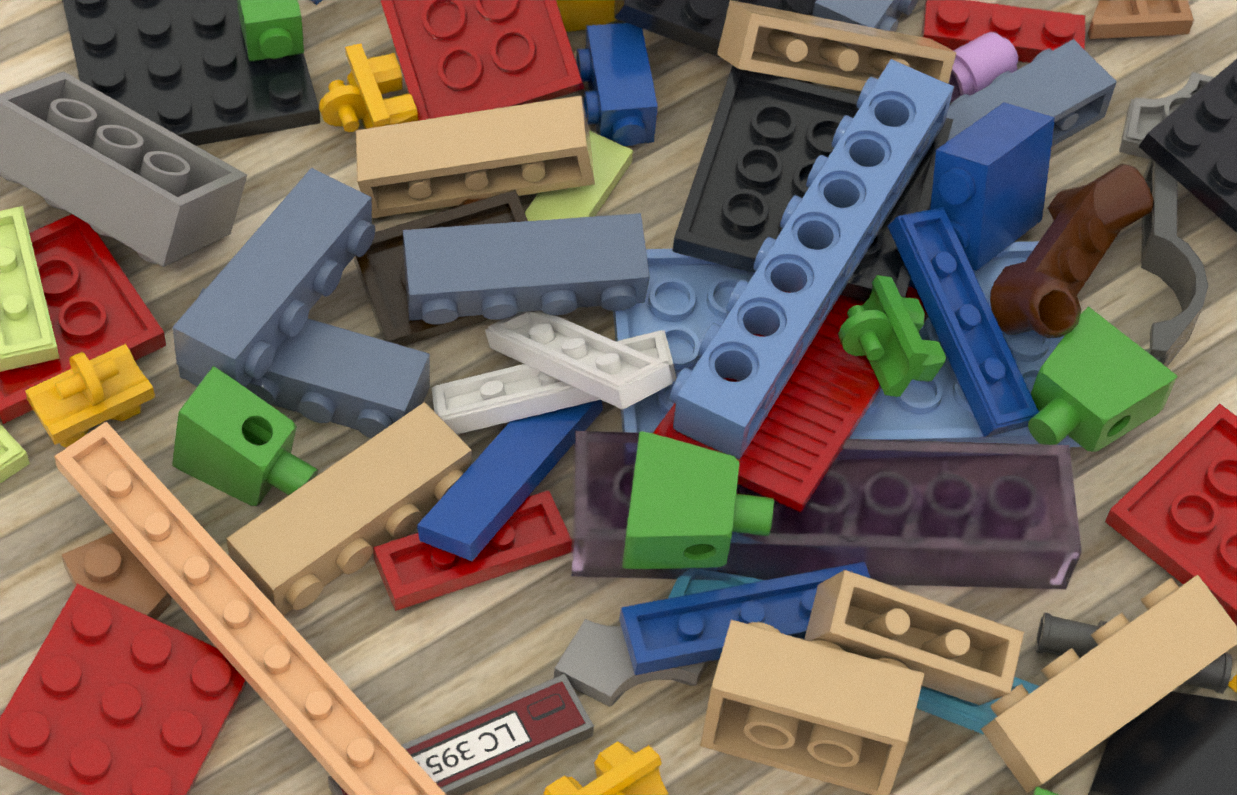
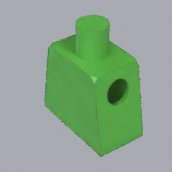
M1087 307L1081 313L1078 325L1062 338L1037 374L1031 396L1039 412L1029 420V431L1039 444L1047 448H1054L1068 435L1085 450L1097 452L1159 414L1164 409L1177 375L1093 309Z
M214 366L178 412L172 466L250 506H258L272 486L290 495L315 478L319 471L317 468L291 454L297 428L294 422Z
M640 431L622 568L668 569L715 568L727 564L732 532L769 537L774 498L736 494L739 460L734 456Z

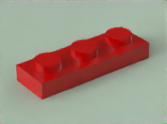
M925 0L921 37L932 39L954 51L985 33L994 32L1002 38L1008 39L1013 44L1018 55V62L1031 63L1042 51L1046 49L1055 50L1073 39L1085 50L1086 15L971 0Z
M547 490L527 497L473 561L419 541L418 533L375 546L373 551L374 561L395 611L571 553L572 539L550 491Z

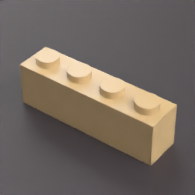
M730 0L717 55L742 70L862 91L870 76L876 79L880 77L890 59L948 84L957 52L929 38Z
M582 95L356 130L357 182L360 192L372 197V219L457 206L467 199L490 198L516 190L518 196L595 184L590 133Z
M424 402L227 537L229 557L283 616L292 609H304L318 598L323 587L343 573L352 574L361 569L371 558L374 552L373 547L385 544L392 538L400 539L410 534L417 527L422 517L435 506L471 466L472 450Z
M1198 575L1180 588L1171 577L1140 599L1147 608V611L1129 622L1124 614L1120 613L1091 634L1098 644L1094 649L1081 658L1078 657L1073 648L1069 649L1040 670L1048 680L1046 683L1030 694L1020 684L1011 690L1009 695L1003 696L990 706L997 717L981 728V730L1026 793L1034 790L1036 786L1039 787L1237 645V626Z

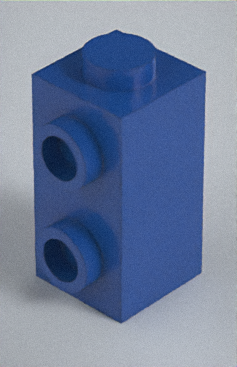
M629 23L587 26L585 49L576 50V63L582 82H588L589 91H584L583 95L587 124H595L598 135L623 146L654 142L658 105L643 29Z

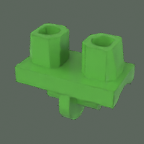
M876 275L872 282L873 290L870 298L863 305H856L848 310V319L842 324L838 333L839 340L843 349L848 354L854 356L866 355L885 395L900 397L911 380L932 381L945 363L946 355L938 341L921 339L919 331L924 325L925 313L919 300L901 297L892 277Z

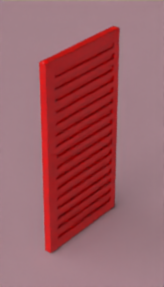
M908 286L906 298L919 300L925 313V322L928 314L916 289ZM842 295L839 296L759 430L740 458L737 484L765 497L774 498V501L802 512L882 389L866 355L854 356L848 354L843 349L839 340L838 333L842 324L848 319V310L853 306L863 305L865 301ZM753 334L755 336L766 337L760 334ZM724 378L727 381L738 382L736 379ZM675 403L653 432L656 435L718 451L673 429Z

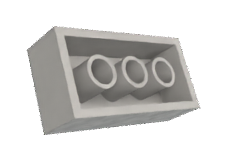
M64 71L0 94V176L10 182L20 183L44 197V200L50 206L70 212L89 223L95 232L113 237L137 251V254L145 261L159 264L163 267L231 234L247 174Z

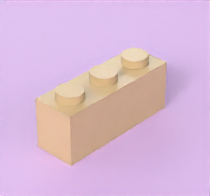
M844 570L818 584L804 640L810 642L814 640L830 641L839 645L846 652L871 659L891 658L900 661L908 669L925 673L922 686L981 705L1011 693L1024 632Z

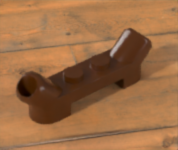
M1121 163L1089 184L1064 189L1055 196L1047 207L1054 220L1027 260L1022 263L1006 266L991 288V309L1003 332L1008 335H1017L1034 330L1046 338H1059L1070 333L1078 325L1081 307L1077 295L1119 232L1152 212L1154 199L1144 177L1138 169Z

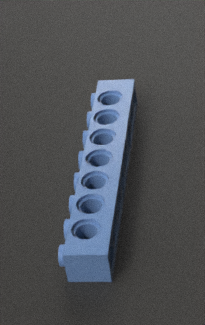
M890 59L878 79L872 76L868 78L857 101V108L859 110L854 118L845 115L835 132L832 141L833 151L829 157L820 155L816 159L807 179V192L803 198L794 195L788 203L781 219L780 228H782L779 236L777 239L767 237L763 242L754 262L753 268L756 272L751 280L747 282L741 279L735 286L726 307V312L729 314L723 324L712 323L705 333L698 351V356L701 358L695 368L691 370L685 367L678 375L669 398L671 402L676 404L673 429L740 460L945 124L954 86ZM753 334H760L766 337L755 336ZM724 378L736 379L738 382L727 381Z

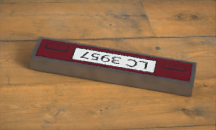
M563 674L401 746L446 795H462L592 737L594 725L568 678ZM332 776L328 777L329 788L333 795H348Z

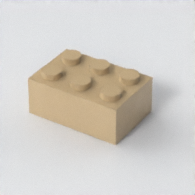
M731 620L711 686L700 746L870 795H890L909 740L925 673L908 669L905 664L891 658L871 659L846 652L839 645L830 641L814 640L810 642L781 634L776 628L765 623L752 622L745 624Z

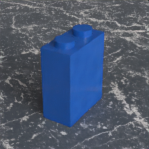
M1003 102L936 149L930 210L944 207L973 270L978 271L1042 221L1055 117Z

